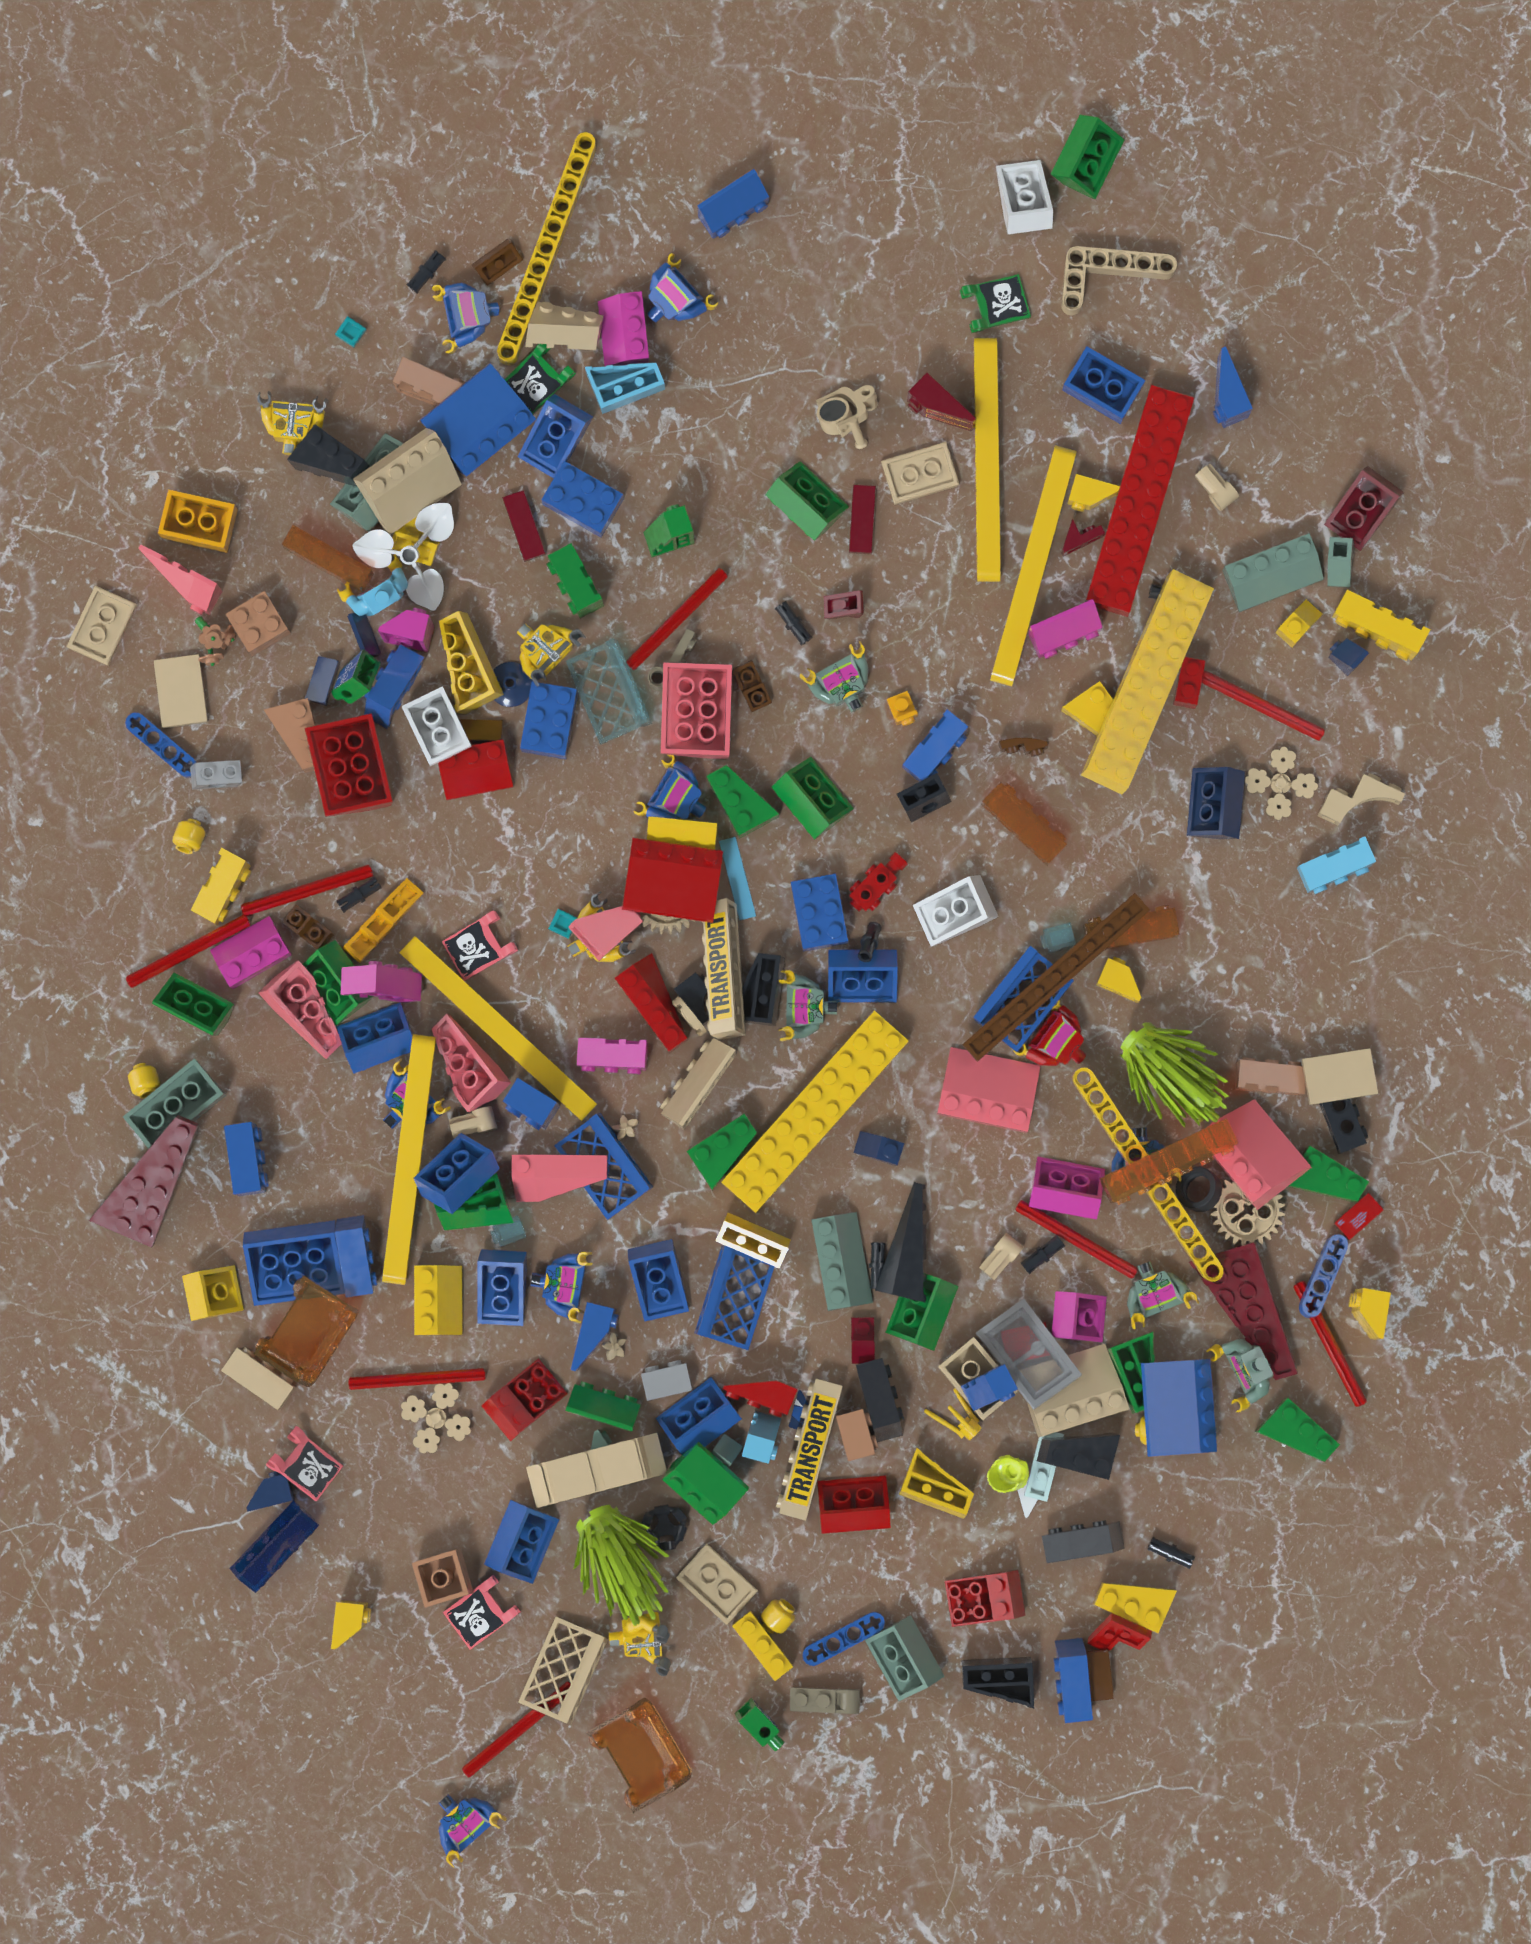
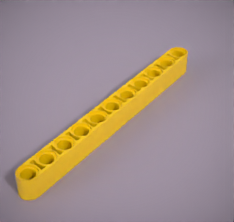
M580 133L575 139L497 348L500 362L506 366L515 364L519 358L527 337L529 321L537 302H540L594 158L596 142L590 133ZM584 141H589L592 145L589 149H582L580 144ZM575 162L584 164L580 170L573 169L572 165ZM570 182L576 185V188L572 191H567L564 188ZM561 203L569 206L563 212L558 211L556 208ZM552 224H558L561 228L558 232L554 233L549 231V227ZM544 245H550L553 247V250L550 253H543L541 248ZM540 265L545 268V271L542 274H536L533 272V269ZM533 286L537 288V292L534 295H528L525 293L526 289ZM526 307L530 311L526 316H520L517 313L518 310ZM513 328H519L522 331L518 337L510 335V331ZM505 349L514 351L510 358L502 356V352Z
M974 338L977 582H1000L997 338Z
M1057 445L1054 447L990 681L1011 687L1013 685L1077 453L1075 450Z
M414 936L399 952L581 1121L597 1105L596 1102L417 937Z
M417 1034L412 1036L382 1282L406 1284L418 1189L413 1178L420 1172L436 1044V1037Z
M1088 1068L1076 1070L1072 1076L1075 1087L1202 1277L1208 1281L1219 1280L1223 1275L1221 1263L1094 1073ZM1080 1072H1086L1089 1075V1082L1086 1085L1080 1084L1077 1080ZM1093 1091H1098L1102 1094V1101L1099 1104H1094L1090 1100V1095ZM1106 1110H1111L1115 1114V1120L1112 1123H1106L1103 1119V1113ZM1120 1129L1125 1130L1128 1134L1127 1140L1123 1143L1116 1139V1132ZM1131 1149H1138L1141 1153V1157L1137 1162L1129 1159ZM1145 1168H1150L1154 1173L1150 1181H1145L1141 1176ZM1158 1187L1166 1190V1197L1161 1201L1157 1200L1154 1195ZM1172 1206L1177 1207L1179 1210V1216L1174 1220L1170 1219L1167 1215L1168 1209ZM1183 1226H1189L1192 1229V1235L1188 1239H1184L1180 1234ZM1197 1245H1202L1205 1249V1254L1201 1258H1196L1193 1254V1249ZM1211 1264L1218 1268V1273L1213 1278L1206 1274V1269Z

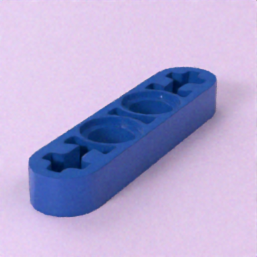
M131 713L128 715L125 722L126 728L185 778H191V772L186 771L184 773V767L179 762L176 766L174 763L180 759L182 754L185 756L181 759L187 764L190 762L193 764L197 763L194 758L142 714ZM140 718V724L144 728H147V725H150V727L144 733L138 727L132 729L133 724L131 721L133 719L138 720ZM151 732H157L160 736L156 744H150L147 741V736ZM170 746L175 747L177 750L176 756L172 759H168L164 755L165 749Z
M1333 1235L1324 1244L1299 1303V1312L1306 1318L1319 1315L1348 1249V1241L1343 1235ZM1338 1240V1245L1341 1246V1248L1337 1249L1333 1256L1327 1255V1253H1332L1335 1248L1332 1242ZM1326 1259L1333 1263V1270L1331 1272H1326L1323 1269L1322 1264ZM1316 1280L1324 1283L1325 1288L1322 1293H1318L1314 1289L1313 1285ZM1313 1297L1320 1298V1300L1315 1299L1312 1304L1315 1310L1308 1312V1307L1305 1305L1311 1303Z
M871 1612L808 1645L803 1651V1660L806 1664L815 1666L879 1633L885 1625L884 1617L878 1612ZM871 1616H874L875 1619L880 1618L879 1628L875 1629L871 1626L867 1628V1631L870 1633L864 1635V1630L859 1622L864 1621V1625L871 1622ZM850 1627L859 1628L861 1635L857 1640H851L847 1636V1631ZM830 1638H837L840 1641V1647L836 1651H831L827 1648V1641ZM823 1643L824 1650L829 1655L824 1657L822 1652L817 1655V1661L808 1660L806 1657L809 1655L808 1650L817 1651L821 1649L818 1644Z

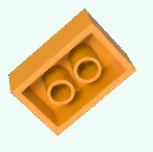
M168 489L158 534L163 539L228 553L238 509L235 504Z

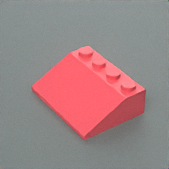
M663 662L661 754L708 759L729 758L732 665Z
M951 1047L937 1115L1027 1133L1040 1065L987 1054L977 1062L967 1050Z
M1255 1099L1222 1116L1217 1122H1212L1197 1134L1203 1146L1256 1210L1260 1209L1312 1168Z

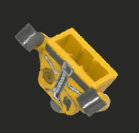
M268 391V399H262L261 393H258L257 400L261 404L262 421L268 433L274 436L275 441L283 442L282 454L291 455L296 449L297 444L303 440L314 425L320 428L323 427L325 414L323 409L328 405L327 398H325L323 405L318 403V396L313 400L312 405L272 401V404H270L272 397L270 391Z
M525 623L517 631V634L525 640L520 646L521 653L519 656L523 672L538 687V680L545 679L546 681V676L573 649L571 642L579 647L581 644L577 641L578 638H586V636L579 629L571 630L555 625L545 626L542 624L534 631Z
M602 892L592 895L591 901L581 910L578 918L605 911L600 906L608 902L607 898L602 902L598 899V895ZM579 939L567 945L573 957L586 951L589 958L595 959L597 962H614L625 955L636 952V950H628V944L632 943V941H622L598 961Z
M654 1612L656 1615L654 1620L651 1619L649 1613L638 1616L640 1624L636 1626L632 1624L630 1617L628 1620L623 1619L622 1631L609 1632L610 1646L623 1645L625 1656L643 1657L650 1663L657 1664L656 1672L659 1675L666 1676L668 1674L671 1661L666 1657L660 1659L659 1656H662L661 1643H667L670 1634L665 1625H660L658 1612Z

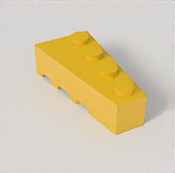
M1347 590L1332 618L1336 619L1335 623L1344 628L1348 626L1356 630L1355 633L1364 639L1369 637L1375 640V644L1382 649L1387 650L1389 648L1395 651V655L1402 660L1407 661L1410 659L1412 661L1418 654L1431 629L1423 626L1422 630H1420L1413 624L1414 621L1406 617L1397 619L1393 611L1384 607L1374 608L1376 605L1374 602Z
M457 611L440 620L443 646L448 660L446 663L452 682L451 690L455 698V712L465 715L504 695L468 613Z

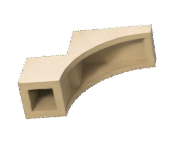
M1369 773L1367 776L1363 774L1351 798L1348 797V792L1340 788L1331 789L1317 816L1338 826L1344 816L1357 805L1380 800L1399 805L1405 793H1402V789L1394 784L1389 783V785L1380 782L1381 778Z

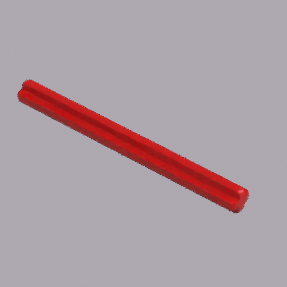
M718 568L627 659L626 664L632 670H636L727 579V573L723 569Z
M1208 671L1203 672L1202 684L1317 741L1322 739L1325 733L1323 728Z
M370 865L358 867L241 905L243 915L249 916L373 876V871Z
M242 915L126 976L127 984L133 988L249 927L250 921L247 916Z
M1021 1200L1017 1204L1015 1210L1125 1276L1132 1279L1138 1272L1137 1267L1037 1208L1029 1207V1204Z
M1300 1281L1293 1286L1300 1301L1307 1287L1305 1281ZM1314 1298L1311 1303L1305 1305L1308 1307V1312L1315 1310L1312 1307ZM1320 1312L1319 1315L1309 1318L1356 1407L1364 1405L1367 1400L1322 1313Z
M484 1368L350 1377L348 1386L350 1390L484 1381L486 1379V1372Z
M569 1681L559 1687L560 1693L569 1689L571 1685ZM554 1691V1692H553L550 1696H548V1697H551V1696H553V1695H556L557 1692ZM559 1697L547 1702L550 1711L561 1703ZM544 1704L538 1705L539 1707L545 1709ZM534 1709L531 1710L462 1768L463 1773L468 1778L473 1776L542 1719L545 1714Z

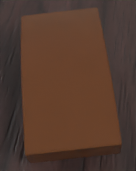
M752 660L732 669V673L751 712L772 703Z
M1011 738L1001 740L998 743L1001 753L1006 751L1007 754H1013L1020 751L1019 747H1023L1025 755L1031 754V757L1044 754V750L1048 748L1047 741L1035 738Z
M295 905L282 921V923L315 949L325 946L334 936L330 930L298 905Z
M1108 1649L1086 1651L1091 1702L1114 1699Z

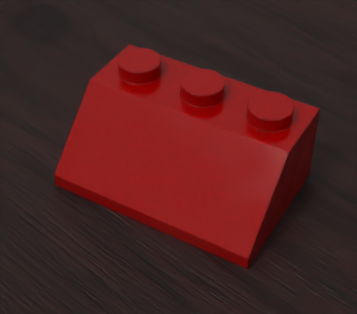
M503 739L472 745V747L438 763L446 800L513 788L506 746Z
M886 1475L817 1481L821 1534L891 1528Z

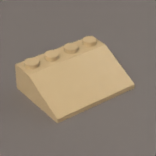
M428 428L419 432L353 479L380 524L389 535L417 517L424 508L435 504L462 485L446 448L437 433Z
M715 1038L711 1042L707 1040L700 1049V1052L703 1054L698 1061L693 1059L686 1069L689 1072L687 1077L678 1080L673 1088L676 1090L672 1098L667 1097L660 1107L663 1109L661 1115L685 1130L736 1056L735 1049Z
M1105 1344L1067 1355L1082 1376L1033 1410L1028 1404L1038 1437L1129 1410L1122 1384ZM1055 1360L1019 1370L1035 1392L1064 1373Z

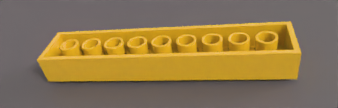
M1174 569L1167 575L1081 776L1119 794H1123L1129 788L1214 588Z
M874 1010L721 1183L756 1214L909 1041Z

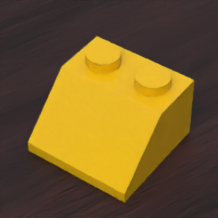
M235 1265L198 1271L182 1276L191 1321L244 1310Z
M346 1600L336 1602L331 1649L341 1647L364 1628L366 1623L370 1622L371 1608H368V1603Z

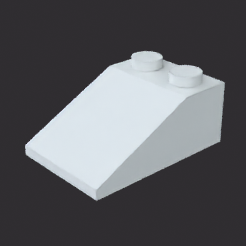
M1041 160L996 166L1007 233L1015 234L1052 229L1053 208Z
M443 686L402 706L430 766L472 747Z
M980 875L969 876L913 905L931 947L999 917Z

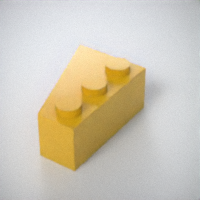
M1099 681L1063 706L1061 711L1097 737L1113 699Z
M223 848L219 851V854L222 856L216 866H212L209 872L211 875L206 884L202 886L191 909L195 914L217 926L219 922L223 923L229 913L227 908L230 902L234 903L240 894V890H238L242 882L245 883L251 874V870H249L251 865Z
M916 1448L899 1495L964 1519L968 1513L974 1493Z
M1102 1582L1093 1604L1159 1633L1177 1590Z

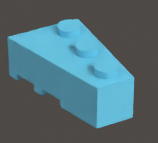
M657 363L585 367L586 375L602 414L665 390V383Z
M1364 836L1359 841L1347 846L1344 845L1333 852L1299 865L1297 870L1307 893L1314 891V894H1318L1327 890L1326 885L1335 882V885H1339L1348 881L1347 876L1355 873L1358 877L1369 872L1368 868L1376 860Z
M755 1411L742 1456L769 1464L770 1459L775 1460L778 1446H775L774 1443L781 1418Z

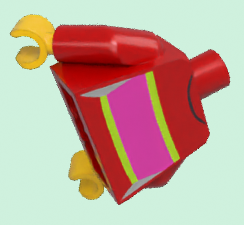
M1060 1000L1051 1010L1053 1012L1029 1043L1030 1049H1027V1046L1024 1044L1023 1052L1017 1053L1013 1050L1016 1055H1026L1027 1059L1041 1066H1057L1059 1063L1066 1065L1071 1059L1080 1064L1086 1057V1053L1079 1048L1084 1042V1038L1081 1035L1082 1029L1078 1017L1065 1005L1061 1006Z

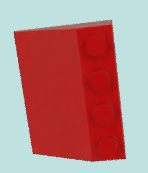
M372 713L304 728L325 817L371 811L392 805L393 801Z
M632 837L622 910L713 923L723 851Z

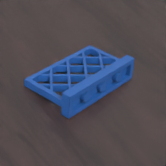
M1030 946L973 1017L974 1021L984 1026L997 1014L1001 1007L1002 1009L1005 1007L1004 1003L1007 999L1016 998L1020 994L1019 984L1022 981L1032 980L1033 983L1034 979L1041 976H1034L1033 967L1038 960L1045 964L1047 969L1053 964ZM1030 970H1031V976L1026 977V975H1027V974L1030 972ZM1070 980L1062 987L1054 999L1052 996L1050 998L1051 1002L1047 1007H1040L1035 1011L1036 1021L1034 1024L1023 1026L1022 1023L1021 1026L1015 1029H1021L1022 1039L1017 1045L1012 1043L1008 1036L1002 1041L1018 1053L1074 980ZM1016 989V990H1017V994L1011 995V994L1014 992V990ZM1038 1011H1043L1042 1014L1039 1016ZM1030 1028L1024 1035V1029Z
M601 1113L595 1114L587 1122L554 1145L561 1155H570L562 1147L568 1141L578 1142L576 1155L580 1154L581 1143L593 1145L592 1155H596L597 1146L606 1147L608 1150V1176L610 1164L621 1168V1179L609 1177L605 1179L602 1193L593 1191L591 1184L584 1187L607 1220L653 1188V1185L623 1143L617 1139V1135ZM589 1126L595 1132L594 1142L582 1140L583 1130ZM579 1134L578 1139H572ZM608 1180L620 1182L618 1195L606 1193ZM623 1183L632 1184L637 1193L632 1197L622 1196ZM605 1196L618 1198L616 1208L610 1213L604 1206ZM621 1199L626 1200L624 1203L620 1205Z
M721 1245L694 1334L749 1350L774 1266L736 1249ZM735 1254L744 1257L748 1266L736 1271L733 1266ZM749 1259L754 1260L756 1262L751 1264ZM759 1263L769 1265L766 1275L758 1278L753 1266ZM750 1269L755 1281L744 1286L738 1274ZM735 1276L741 1288L729 1293L726 1287L727 1280ZM764 1279V1283L762 1286L760 1281ZM757 1283L761 1292L759 1297L751 1301L746 1288ZM743 1290L748 1303L737 1308L731 1296ZM728 1298L734 1310L722 1315L719 1309L720 1302ZM756 1301H758V1302H757V1305H756V1308H755L754 1305H753V1303H755ZM750 1305L754 1315L752 1319L744 1323L739 1310ZM718 1313L720 1318L715 1320L716 1315ZM736 1313L741 1325L730 1330L724 1318ZM722 1320L727 1332L720 1336L711 1334L713 1324ZM742 1327L747 1334L744 1344L736 1342L732 1335L733 1332ZM729 1335L730 1338H731V1340L726 1339V1338H723V1337Z

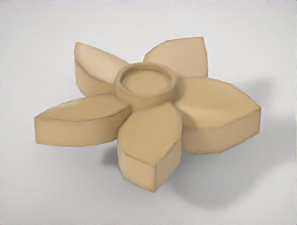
M622 1115L620 1124L611 1127L615 1132H618L617 1139L620 1141L626 1134L629 1137H634L635 1132L633 1129L637 1126L638 1120H628Z
M613 1332L610 1335V1342L602 1344L607 1350L606 1356L608 1360H612L615 1356L624 1357V1351L620 1347L624 1345L626 1339L617 1340Z

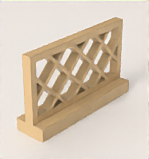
M555 1617L518 1703L571 1726L608 1639ZM559 1623L567 1626L570 1636L558 1640L555 1633ZM572 1629L578 1631V1633L573 1634ZM582 1634L590 1636L591 1639L588 1646L579 1649L575 1637ZM572 1639L576 1651L564 1656L560 1643ZM557 1645L561 1657L549 1662L546 1652L548 1648ZM578 1654L580 1660L579 1667L570 1671L566 1659ZM563 1661L566 1673L554 1677L550 1665ZM547 1667L552 1679L539 1683L537 1673L540 1669ZM568 1676L571 1685L568 1690L560 1693L556 1680ZM553 1682L557 1694L545 1699L541 1686ZM538 1688L542 1700L534 1704L526 1701L529 1691ZM559 1697L562 1706L559 1713L555 1714L549 1710L547 1702ZM544 1704L545 1709L539 1707L538 1705Z

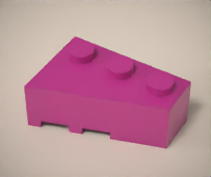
M578 1038L577 1067H582L581 1071L595 1072V1068H605L604 1072L618 1073V1069L627 1070V1074L640 1075L641 1071H646L647 1040L627 1041V1039Z

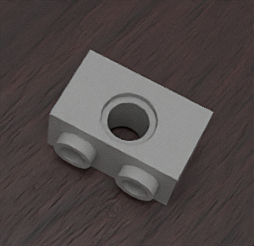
M240 760L198 762L190 767L192 790L238 787L242 783Z

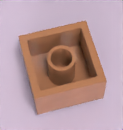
M265 591L226 613L227 618L251 657L291 634Z
M863 1409L836 1416L847 1460L852 1461L874 1455V1449H877L878 1445L875 1435H870L868 1427L872 1426L869 1412L864 1413Z
M461 1548L412 1563L425 1608L474 1593Z

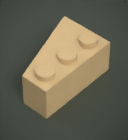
M537 302L529 321L525 347H533V343L546 344V348H554V344L567 345L568 349L596 350L600 340L603 316L591 311L584 312L575 310L572 307L556 306L549 302Z

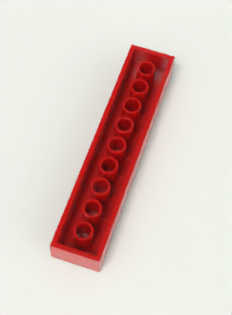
M1154 385L1150 386L1085 600L1087 602L1093 599L1096 608L1125 617L1129 616L1194 397Z

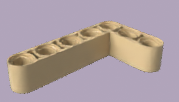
M1081 246L1072 247L1067 252L1065 260L1062 310L1070 316L1080 312L1084 296L1085 273L1165 280L1174 275L1177 261L1169 254ZM1072 255H1079L1082 261L1080 263H1073L1070 257ZM1101 257L1105 263L1096 265L1093 262V258ZM1117 259H1124L1127 265L1125 267H1118L1115 261ZM1138 262H1148L1149 268L1141 269L1138 266ZM1162 263H1169L1172 269L1164 271L1160 265ZM1070 277H1077L1080 283L1078 285H1071L1068 279ZM1068 299H1075L1078 302V306L1069 307L1066 301Z

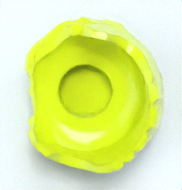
M1010 1455L1000 1456L988 1470L987 1480L990 1486L1000 1493L1013 1492L1023 1488L1029 1478L1028 1463L1019 1458H1013Z

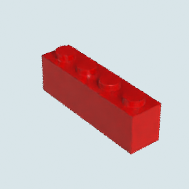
M652 953L615 977V981L669 1054L688 1040Z

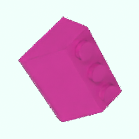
M642 291L620 293L598 301L599 315L603 316L601 338L604 366L650 363Z
M1091 599L1030 626L1028 636L1038 658L1045 657V659H1049L1058 654L1057 650L1064 647L1066 650L1078 646V641L1086 638L1087 641L1098 637V632H1101L1103 627L1094 600Z
M413 608V611L406 610L379 626L378 632L384 643L398 646L401 644L406 648L428 652L434 631V624L430 615L426 614V610Z
M270 916L210 949L219 970L231 989L237 988L292 956Z
M1037 1156L1029 1207L1097 1220L1102 1200L1105 1169Z

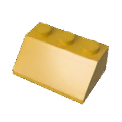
M648 817L647 840L716 850L717 823Z
M414 1266V1335H463L462 1266Z
M1367 1288L1355 1289L1354 1293H1350L1348 1307H1352L1351 1313L1370 1339H1384L1391 1293Z

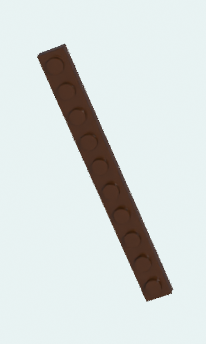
M1136 893L1131 895L962 1045L977 1062L980 1061L1147 914L1150 909Z

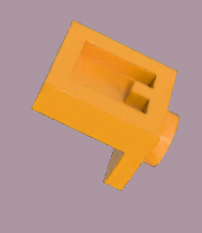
M908 691L886 699L896 725L902 724L907 726L915 722L914 718L918 717V712L915 710Z

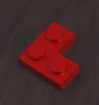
M1111 1613L1088 1637V1644L1100 1650L1108 1649L1110 1651L1120 1641L1140 1650L1151 1639L1152 1631Z

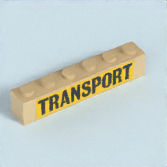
M725 898L716 900L713 923L702 921L704 928L702 941L705 945L703 961L707 976L705 977V986L708 992L706 1007L709 1011L707 1026L710 1035L719 1040L745 1035L737 904Z
M815 1379V1383L810 1382L807 1395L811 1396L809 1405L804 1404L800 1418L805 1420L803 1427L797 1428L794 1440L799 1442L797 1449L791 1450L788 1461L792 1463L791 1471L785 1472L782 1485L786 1486L784 1495L779 1494L776 1505L777 1508H780V1514L806 1521L841 1394V1385Z

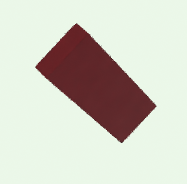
M853 485L849 553L872 554L876 486Z
M524 490L502 497L524 562L546 555Z

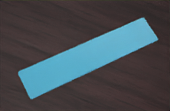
M736 837L721 840L719 843L721 851H723V859L734 901L737 904L739 920L755 917L756 914Z

